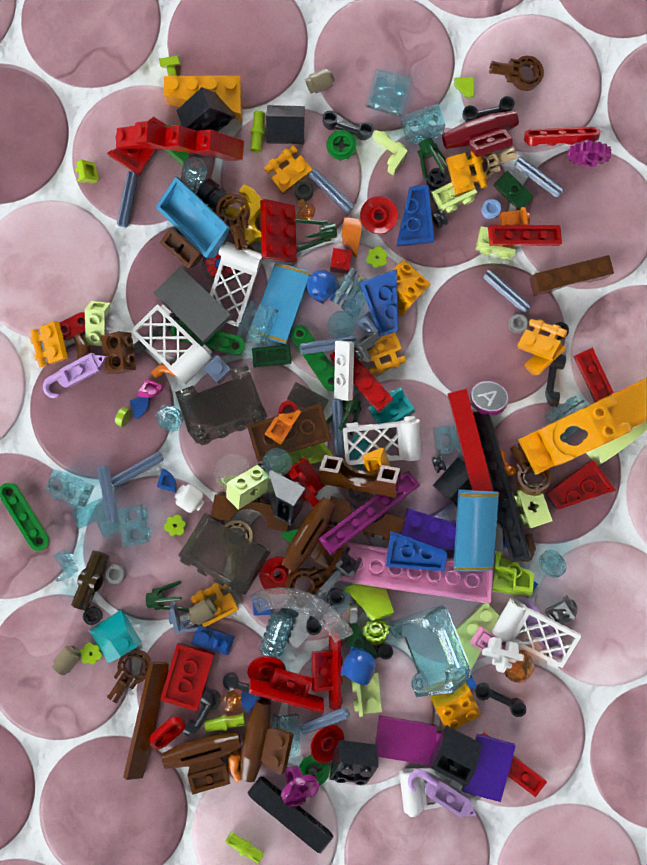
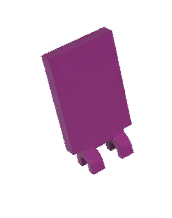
M379 715L375 740L378 757L430 765L429 759L443 731H437L436 724Z

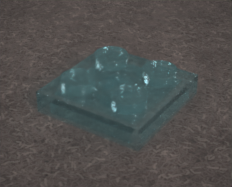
M375 69L366 108L402 117L412 78Z

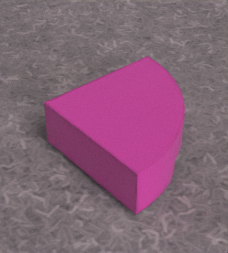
M146 379L138 391V396L144 398L157 396L163 391L164 385Z

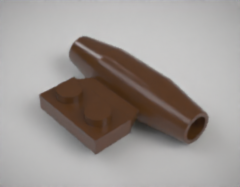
M323 497L309 512L290 542L282 561L283 566L296 572L311 555L316 563L329 571L333 569L349 541L330 555L319 541V538L333 528L328 527L336 504Z
M256 700L247 723L240 766V779L245 782H255L262 763L266 766L265 768L278 774L286 773L294 734L278 727L270 729L271 702Z
M239 733L214 734L182 743L162 753L163 766L165 769L189 767L187 777L192 795L230 784V777L226 762L221 757L242 748Z

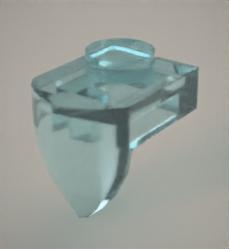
M64 549L53 556L65 571L55 580L56 582L68 579L79 571L78 566L74 562L75 559L69 551Z

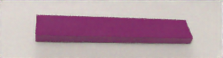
M409 470L400 476L401 483L396 498L379 494L375 495L319 538V541L330 555L420 486Z

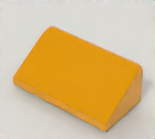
M562 345L555 359L566 350L565 346ZM534 355L524 366L532 375H540L553 361Z
M385 448L377 449L362 456L367 471H374L381 465L390 466Z

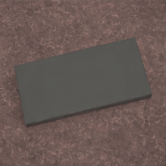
M181 266L154 292L204 343L232 318V315Z

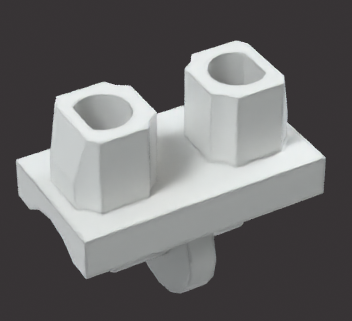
M496 637L489 638L488 648L482 650V655L496 658L492 659V664L496 665L498 672L503 673L506 668L511 669L512 663H515L517 660L523 661L524 655L519 654V643L506 642L505 650L501 649L502 639Z

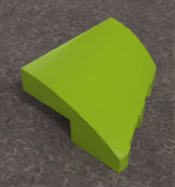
M496 552L492 591L531 597L534 573L528 569L521 568L517 562H511L502 556L501 552Z
M353 584L344 588L345 593H349L356 600L357 606L366 612L371 621L390 617L394 613L386 588Z

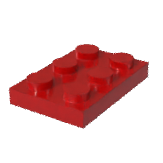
M269 199L260 200L262 258L291 263L296 262L295 205Z
M177 643L160 701L198 711L215 653Z

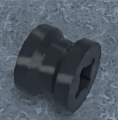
M433 168L426 180L429 189L435 191L443 187L447 179L446 172L442 173L440 168Z

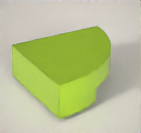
M455 77V88L464 97L473 99L474 77Z

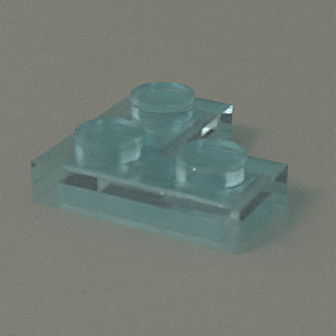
M103 498L71 511L78 529L97 522L104 539L123 531L119 520L112 523L107 521Z

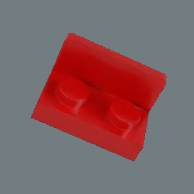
M304 457L282 473V475L305 487L304 501L308 500L314 507L319 502L316 498L317 492L326 485L321 484L319 474L307 458Z

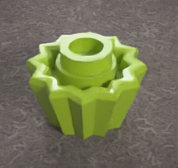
M381 619L368 621L366 626L363 627L365 630L363 635L371 644L381 645V643L387 640L390 634L388 631L390 627L386 625V621Z

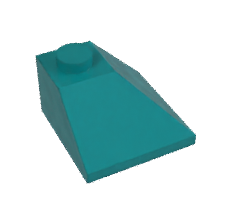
M120 610L89 630L108 663L122 657L142 643L123 610Z

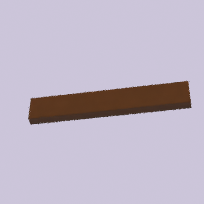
M149 662L123 778L126 780L141 779L144 776L151 745L149 737L155 728L160 698L169 666L167 662Z

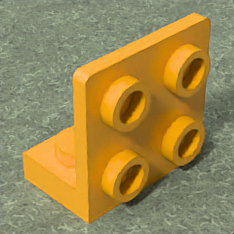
M402 260L392 269H397L398 313L401 316L407 312L411 305L431 285L405 260Z
M462 675L428 692L444 727L447 725L457 729L481 716L475 699Z

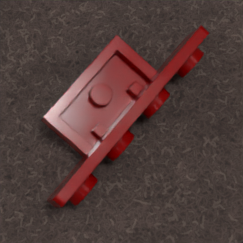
M330 630L329 650L312 651V691H329V708L335 711L341 709L343 703L341 686L343 684L341 676V666L343 664L341 646L343 639L341 633Z
M275 668L270 682L251 678L249 681L250 694L305 708L313 712L323 713L324 699L308 694L312 685L311 677Z

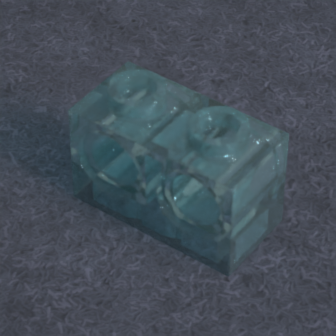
M439 104L403 115L401 120V126L408 144H418L428 137L436 138L442 135L446 126ZM433 120L437 123V125L432 126L428 123V121ZM415 126L419 131L414 132L410 127Z
M455 426L433 428L435 451L440 450V454L452 453L451 449H459V453L462 452ZM442 435L449 437V444L446 446L440 442Z
M54 469L44 491L50 493V497L53 499L67 501L66 505L70 507H86L95 485L65 471ZM62 482V489L60 490L59 485ZM78 490V491H79V494H78V497L76 498L75 492Z
M144 504L117 508L122 547L148 543L149 538H151V529L147 527L148 510L144 508ZM132 510L136 511L138 514V518L136 521H133L130 518V512ZM135 529L141 533L139 540L135 539L132 535Z

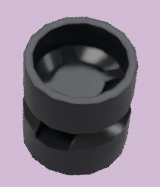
M212 178L207 179L196 193L205 204H208V207L215 214L219 200L229 194L225 189H219V184Z

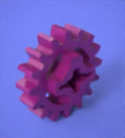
M585 140L582 141V144L575 143L574 146H570L568 158L569 161H573V164L577 163L579 166L596 167L598 163L604 164V162H609L612 149L606 143L602 144L599 141Z

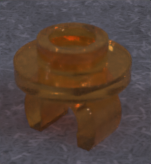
M304 199L297 202L299 206V219H311L316 210L314 205L307 204Z
M236 691L228 692L220 699L221 702L226 701L227 707L224 708V711H237L241 706V697Z

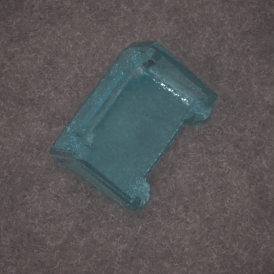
M445 606L433 607L393 620L388 624L393 637L396 639L405 638L418 673L413 676L411 681L416 697L454 693L469 680L471 675L470 666Z

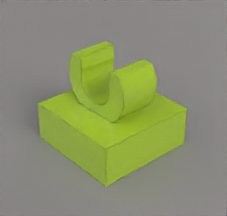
M180 57L159 58L160 67L167 68L168 76H177L175 66H181Z
M82 159L76 162L77 168H75V172L79 174V178L76 179L77 182L94 184L99 181L94 162Z

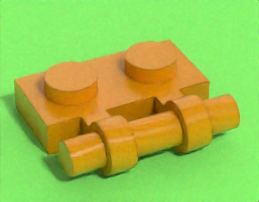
M294 145L289 149L285 148L281 155L275 159L272 158L268 161L269 164L263 168L267 174L271 171L276 173L271 177V180L282 194L293 188L312 171V168L301 155L294 159L292 155L297 152ZM287 160L289 164L281 170L279 165Z
M472 151V159L467 160L466 153L446 158L456 196L474 190L475 183H479L481 189L488 187L486 181L488 177L487 173L483 170L482 156L476 157ZM470 167H475L477 175H471Z
M530 319L529 326L534 327L533 332L525 330L517 345L518 349L554 361L562 346L561 341L556 339L558 336L565 338L567 330L562 329L561 326L556 324H547L541 319ZM542 331L549 332V337L541 335Z
M58 321L41 326V335H39L38 329L30 330V341L34 345L36 353L34 357L38 361L39 367L47 366L45 359H48L49 364H55L68 359ZM42 342L44 343V347H45V351H44V352H43V348H42V344H41Z
M395 332L380 337L375 346L368 350L372 359L366 362V364L372 361L375 364V367L368 369L372 375L383 374L385 370L393 367L394 369L398 368L400 364L406 362L404 355L396 356L395 352L402 350ZM389 355L391 360L381 364L380 358Z
M226 580L219 583L215 582L211 587L205 590L201 589L190 597L194 604L204 599L207 600V597L213 594L217 596V599L213 601L218 608V612L215 613L214 617L202 624L203 627L239 610L232 593L229 592L224 595L222 592L223 589L228 587Z

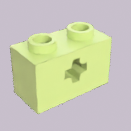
M259 465L254 466L227 482L226 498L239 510L267 492L268 474Z
M520 489L514 491L516 506L520 508L521 514L519 516L523 525H526L527 528H534L552 521L543 494L531 496L525 494ZM530 503L534 504L532 510L528 509Z

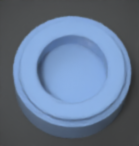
M496 199L486 200L481 208L482 215L487 219L496 218L501 212L499 201Z

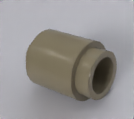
M326 68L310 74L309 78L305 79L311 94L314 92L317 94L332 87V82L335 81L331 70L328 71Z
M211 598L208 600L204 599L189 608L188 618L192 624L196 623L199 626L214 617L215 613L218 612V608Z
M74 645L65 646L54 660L52 668L58 674L66 675L81 658L80 650Z

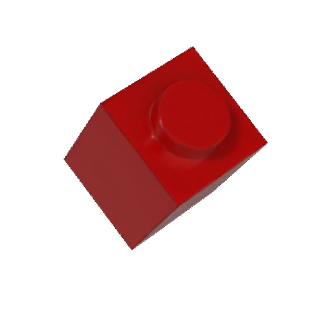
M333 248L330 272L349 275L352 251Z

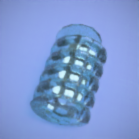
M188 157L183 162L180 179L195 194L206 179L207 166L205 162L197 157Z
M272 612L270 614L271 618L268 620L269 625L266 626V632L263 635L264 638L261 640L262 645H260L259 651L270 657H279L284 652L293 621L282 612Z

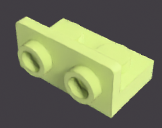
M480 227L475 250L480 251L483 255H498L501 259H509L516 254V246H489L488 228Z
M378 671L374 672L368 685H361L352 681L353 692H357V699H354V710L359 712V717H363V714L382 712Z

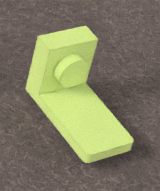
M376 130L373 140L393 153L387 162L389 165L387 172L394 176L406 158L408 150L400 142L391 140L385 132Z
M91 301L85 308V333L88 345L102 346L101 335H105V317L110 311V303Z

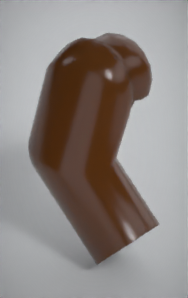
M82 334L75 335L73 339L77 344V357L80 359L90 354V347Z
M532 534L525 535L531 558L520 560L521 562L531 561L536 552Z

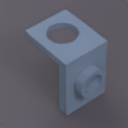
M370 311L356 322L365 334L370 332L378 333Z
M173 601L168 616L169 623L173 624L175 634L198 630L199 626L196 623L191 627H185L192 624L190 620L180 622L177 603Z

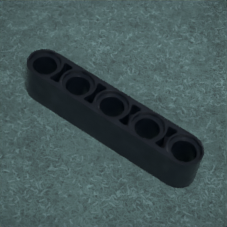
M259 776L247 793L254 802L317 853L321 854L334 838L328 828L301 806L290 807L286 803L284 804L281 797L282 791L265 777Z

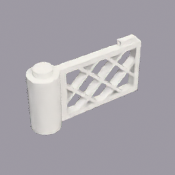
M226 242L219 249L221 260L210 295L213 298L215 295L216 301L221 306H223L221 299L230 296L234 306L226 310L230 311L236 308L239 316L237 322L229 320L226 323L240 327L263 258L261 253L247 248L244 249V247H242L243 250H236L235 244ZM224 265L231 267L234 273L233 276L224 279L222 274ZM243 273L252 275L250 283L243 286L238 276ZM236 277L240 288L231 292L226 282ZM224 283L228 294L219 298L216 289L217 286ZM242 290L245 296L244 301L237 304L232 294Z
M157 304L130 332L186 385L212 359V351L205 344L201 347L169 316L171 312L164 305L160 307ZM158 311L163 315V323H153V315ZM143 326H150V337H141L137 331ZM153 326H163V337H153ZM166 326H175L177 328V336L166 337ZM188 339L193 344L188 350H180V340ZM153 340H163V350H154ZM166 340H177V350H166ZM166 353H177V361L172 366L166 361Z
M406 416L404 420L399 422L359 426L358 422L346 423V427H343L345 461L349 465L365 464L362 456L367 454L373 446L380 449L375 443L382 436L390 441L386 445L385 451L392 444L398 448L399 455L390 456L386 452L389 461H416L422 458L420 420L416 419L415 416ZM397 427V434L393 439L384 434L389 428ZM375 429L379 432V435L372 441L365 435L369 430ZM356 431L360 436L352 443L347 437V432ZM362 438L371 443L365 451L356 446ZM354 448L362 453L358 459L349 460V453Z
M514 598L509 599L492 629L493 635L502 639V642L519 643L520 647L547 660L546 664L556 669L558 666L563 668L581 638L580 633L526 607L525 604ZM531 615L537 618L538 624L527 626V617ZM549 625L555 627L556 633L545 635L543 627ZM540 628L543 636L531 638L529 630ZM527 631L528 640L521 641L516 638L518 633ZM569 634L574 637L572 642L563 644L560 636ZM558 637L560 645L549 647L547 639ZM544 640L547 648L542 650L536 649L534 643ZM562 649L564 655L561 660L552 656L551 652Z
M431 767L419 768L434 774L436 778L441 779L442 781L456 789L452 785V783L455 780L450 779L449 782H447L445 779L441 777V773L437 774V771L431 769ZM405 768L399 771L404 812L410 817L419 816L423 810L443 807L435 801L427 803L426 782H424L422 777H416L413 780L416 791L414 792L410 789L408 778L416 768ZM462 785L459 790H458V789H456V790L463 794V792H462V787H463V785ZM467 796L471 800V805H477V801H480L479 796Z

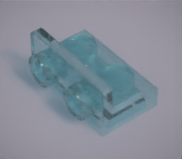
M574 396L567 399L558 408L552 409L545 417L549 422L553 423L588 405L585 400ZM568 427L560 435V439H565L580 429V427Z
M297 713L282 716L271 714L270 729L278 727L294 734L289 756L300 755V715Z

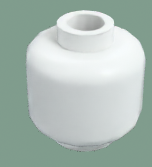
M191 484L182 485L174 497L176 498V504L189 513L195 509L197 511L200 510L204 504L202 500L203 492Z

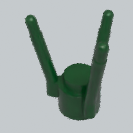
M431 137L422 140L418 144L420 150L417 153L420 157L423 178L425 180L427 179L424 156L426 158L434 157L442 173L445 172V169L440 159L448 169L445 157Z
M294 220L296 223L322 225L319 227V232L306 235L307 239L319 236L322 239L297 248V252L323 242L331 241L332 238H337L335 223H329V220Z
M354 396L353 400H342L343 410L346 413L338 427V431L342 430L349 415H353L354 412L355 415L352 423L357 422L362 409L360 407L361 400ZM333 413L326 420L327 425L333 420Z
M181 581L173 582L160 588H154L151 593H146L147 608L170 610L171 606L164 605V602L182 600V597L164 598V594L160 592L181 584ZM177 606L178 611H189V607Z

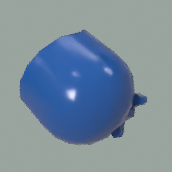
M318 270L308 278L307 290L313 299L324 304L323 301L330 295H332L330 297L332 302L337 300L340 294V285L332 273L326 270Z
M351 646V652L345 658L341 675H346L350 680L358 684L368 685L376 669L375 659L364 648L357 649Z

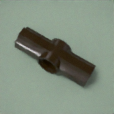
M96 550L92 551L86 568L81 571L77 579L79 586L71 604L74 608L84 611L89 610L95 592L103 584L104 578L102 574L109 559L108 554Z

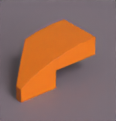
M344 217L341 234L343 238L342 244L352 251L354 257H357L362 223L360 219Z
M297 410L292 413L279 414L274 418L265 435L282 444L301 411Z

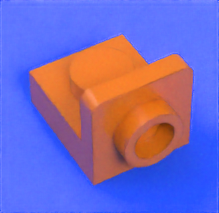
M521 207L517 211L501 212L499 214L500 225H528L530 223V214L526 212V207Z

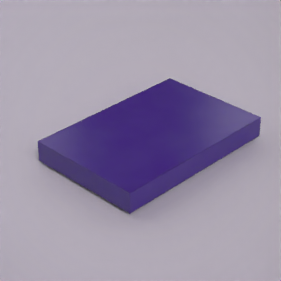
M476 734L475 740L482 743L477 768L468 787L463 785L462 792L501 802L516 746L511 742Z

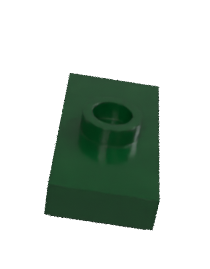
M508 171L493 185L517 210L525 207L534 198Z
M290 344L252 348L254 368L292 364Z
M352 623L340 632L350 648L351 646L357 649L364 648L373 657L378 654L373 645L366 640V637L363 635L364 632L357 623Z

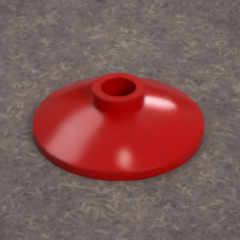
M372 197L361 208V223L371 233H387L397 223V207L386 197ZM379 214L382 216V219L377 220L375 216Z
M282 556L267 560L259 572V580L262 587L272 594H282L288 591L286 581L292 571L282 565L284 559ZM277 570L281 571L278 576L274 575V572Z
M263 656L256 658L248 665L247 674L250 679L254 678L270 682L275 668L286 670V666L276 657Z
M332 724L317 731L310 747L311 755L316 761L320 763L332 761L336 745L339 740H344L342 729Z

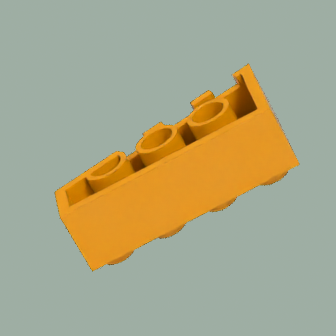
M164 76V97L168 105L181 107L203 87L215 92L234 112L236 116L234 119L243 122L241 76Z

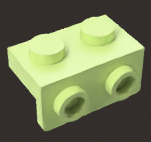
M451 182L433 191L431 195L438 209L449 214L458 208L457 206L463 203L468 205L473 202L478 192L474 189L466 194L456 196Z

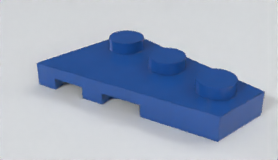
M428 185L409 187L396 247L434 243Z
M397 269L360 282L380 337L399 330Z
M390 531L386 556L387 567L444 571L447 559L446 551Z

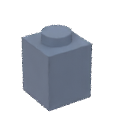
M218 355L204 367L208 374L219 384L233 372Z

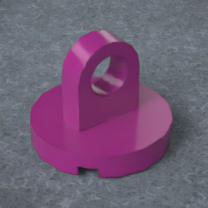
M297 765L287 767L285 773L287 785L282 790L281 797L287 806L302 805L306 802V798L309 796L313 798L316 795L320 785L315 776H303Z

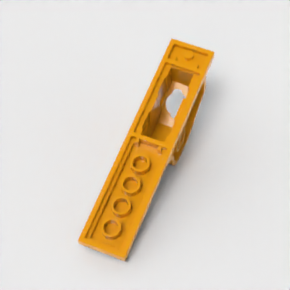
M647 378L518 439L535 475L605 445L629 433L633 427L647 421ZM570 426H578L588 432V437L583 442L574 446L560 440V435Z

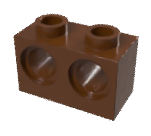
M176 227L169 228L160 241L164 248L188 268L196 266L204 256Z
M117 331L101 335L103 356H107L104 362L106 374H121L135 371L136 359L134 357L131 332Z

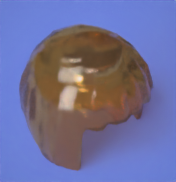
M519 650V654L524 655L523 661L517 660L515 663H512V668H506L504 673L510 681L523 683L533 674L534 663L532 657L526 651Z

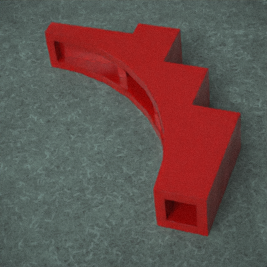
M150 121L136 122L135 126L117 128L115 136L116 148L161 149L200 154L226 161L243 160V140L211 129L195 131L181 125L165 127Z

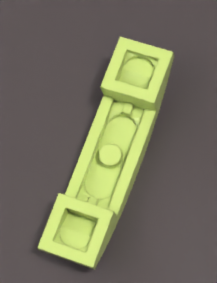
M647 421L633 427L629 433L586 454L599 466L647 430Z

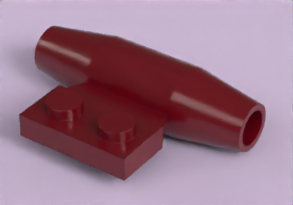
M515 110L489 114L462 123L443 133L442 142L445 149L469 146L476 157L485 156L488 153L503 150L513 145V138L507 131L519 125V118Z

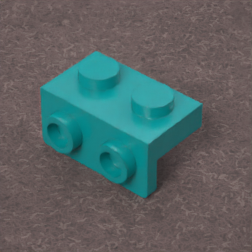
M401 387L389 392L393 397V401L380 412L373 405L369 407L370 413L377 424L399 422L404 420V417L416 412L404 395Z

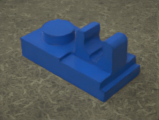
M201 624L195 632L192 644L229 655L235 636L207 626L203 627Z

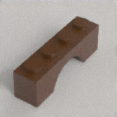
M607 255L535 273L529 279L533 295L538 296L570 285L606 279L613 275L614 271L610 256Z
M324 455L319 469L321 484L389 497H397L401 483L400 468L381 465L374 471H361L351 467L340 457Z
M220 491V494H215L211 518L230 521L237 512L244 509H252L259 512L265 518L269 529L288 531L289 524L274 517L269 500L258 498V502L252 501L238 510L226 498L227 492Z
M331 496L330 501L336 504V508L329 524L336 526L352 514L349 501ZM385 512L381 518L363 530L364 535L375 537L376 534L382 536L383 541L389 542L390 531L401 534L405 519Z

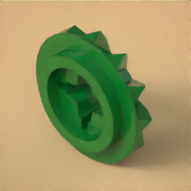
M337 130L328 137L326 146L332 158L341 161L348 160L354 155L357 143L355 137L350 132ZM341 139H343L344 145L347 146L343 148L342 152L336 146L340 144Z
M312 755L304 757L299 765L303 776H315L312 771H308L311 769L312 763H314L315 767L319 768L316 774L319 785L325 783L330 773L328 763H320Z

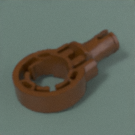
M522 56L519 59L511 58L508 64L491 61L489 69H491L489 74L505 76L506 82L513 83L516 88L522 91H530L536 88L544 76L541 62L533 56ZM532 65L533 68L531 70L534 73V78L532 81L525 80L522 77L521 67L527 66L530 68Z
M230 193L219 200L216 207V215L230 227L228 233H233L236 250H243L242 247L244 249L248 247L244 231L245 228H249L248 220L251 210L248 202L241 195ZM238 200L243 201L245 208ZM231 204H239L241 206L240 214L234 218H227L223 207L227 209Z
M520 443L517 446H512L510 450L519 463L515 465L519 489L531 496L545 493L551 483L549 469L539 473L543 480L541 484L536 486L530 485L528 488L525 476L534 473Z
M315 566L309 569L298 568L296 572L292 571L286 581L289 595L298 602H308L323 586L325 580L332 576L337 566H334L331 571L325 567L319 570ZM302 577L311 580L309 590L303 592L304 596H302L301 592L295 590V580Z
M133 649L119 659L118 671L114 678L117 679L120 673L124 672L107 695L109 700L116 693L117 695L112 702L118 703L134 678L135 680L130 689H134L137 683L146 679L147 672L143 674L146 667L139 674H131L126 669V662L130 657L125 662L123 660L128 654L137 653L131 655V658L137 657L141 659L144 666H146V659L149 666L151 659L145 651Z

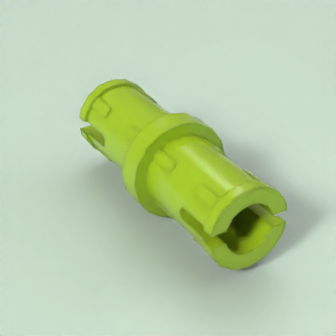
M254 111L253 127L250 129L252 134L250 151L262 152L266 113Z
M244 713L230 716L225 714L222 717L205 719L206 732L215 730L227 731L229 728L245 726Z
M233 831L230 832L225 840V843L236 849L241 856L248 857L256 864H259L264 856V852L251 845L249 840L239 837Z

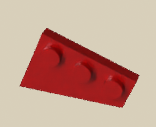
M154 116L148 120L162 126L166 125ZM115 148L110 150L107 155L140 176L157 149Z
M590 460L548 491L546 495L556 509H562L616 491V489L595 461Z

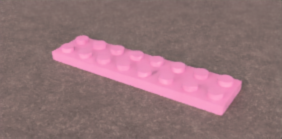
M348 543L346 548H350L348 554L354 560L360 557L362 561L352 578L345 575L338 581L487 604L491 603L493 570L455 571L453 567L454 558L449 557L446 559L444 571L387 567L386 556L388 548Z

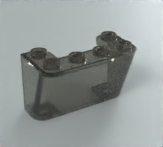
M248 365L229 371L233 380L198 393L192 385L175 392L187 431L197 444L207 445L214 439L225 438L235 431H243L247 428L248 424L267 418V413Z
M204 513L178 556L181 558L179 560L181 563L187 566H195L198 568L196 570L198 573L204 576H212L215 578L214 582L221 586H229L231 592L241 596L242 594L246 595L271 550L256 541L254 543L222 525V521L211 518L210 514Z

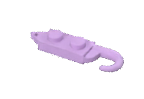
M90 353L59 369V371L44 380V393L50 398L59 397L58 393L53 394L50 392L49 387L51 383L58 381L63 387H72L102 371L101 367L106 361L107 356Z
M517 595L513 597L525 604L526 607L542 614L526 596ZM531 615L526 619L527 626L538 624L537 618ZM551 625L543 627L545 635L556 633ZM540 628L529 630L535 638L543 636ZM558 637L547 639L549 647L560 645ZM544 640L538 642L543 649L547 648ZM562 649L551 652L552 655L562 658L564 655Z
M416 769L409 775L408 785L412 791H416L413 780L416 777H422L427 781L425 792L429 798L460 818L462 816H476L470 798L441 779L436 778L423 769Z

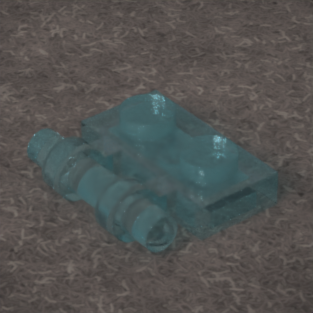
M351 268L348 274L344 275V281L334 293L335 297L332 302L339 305L341 300H343L344 302L340 308L350 316L357 318L366 302L360 282L368 279L362 275H358L355 279L357 271ZM351 285L352 287H351L349 293L346 294V292H347L349 286Z
M250 300L248 307L244 310L245 314L242 322L238 324L236 336L243 338L245 332H248L246 340L264 346L278 310L263 304H259L258 309L255 310L257 303ZM254 316L253 322L250 327L248 326L249 322L251 320V317Z

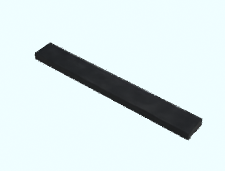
M478 411L473 412L494 492H499L497 514L511 562L529 559L531 554L491 416L488 413L485 415Z

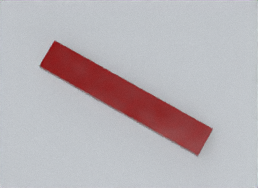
M463 389L450 392L447 395L471 489L473 491L494 492L468 391Z

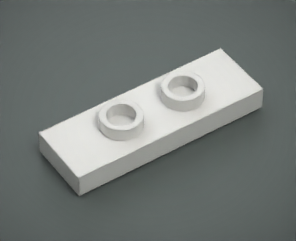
M335 341L334 398L353 400L354 342Z

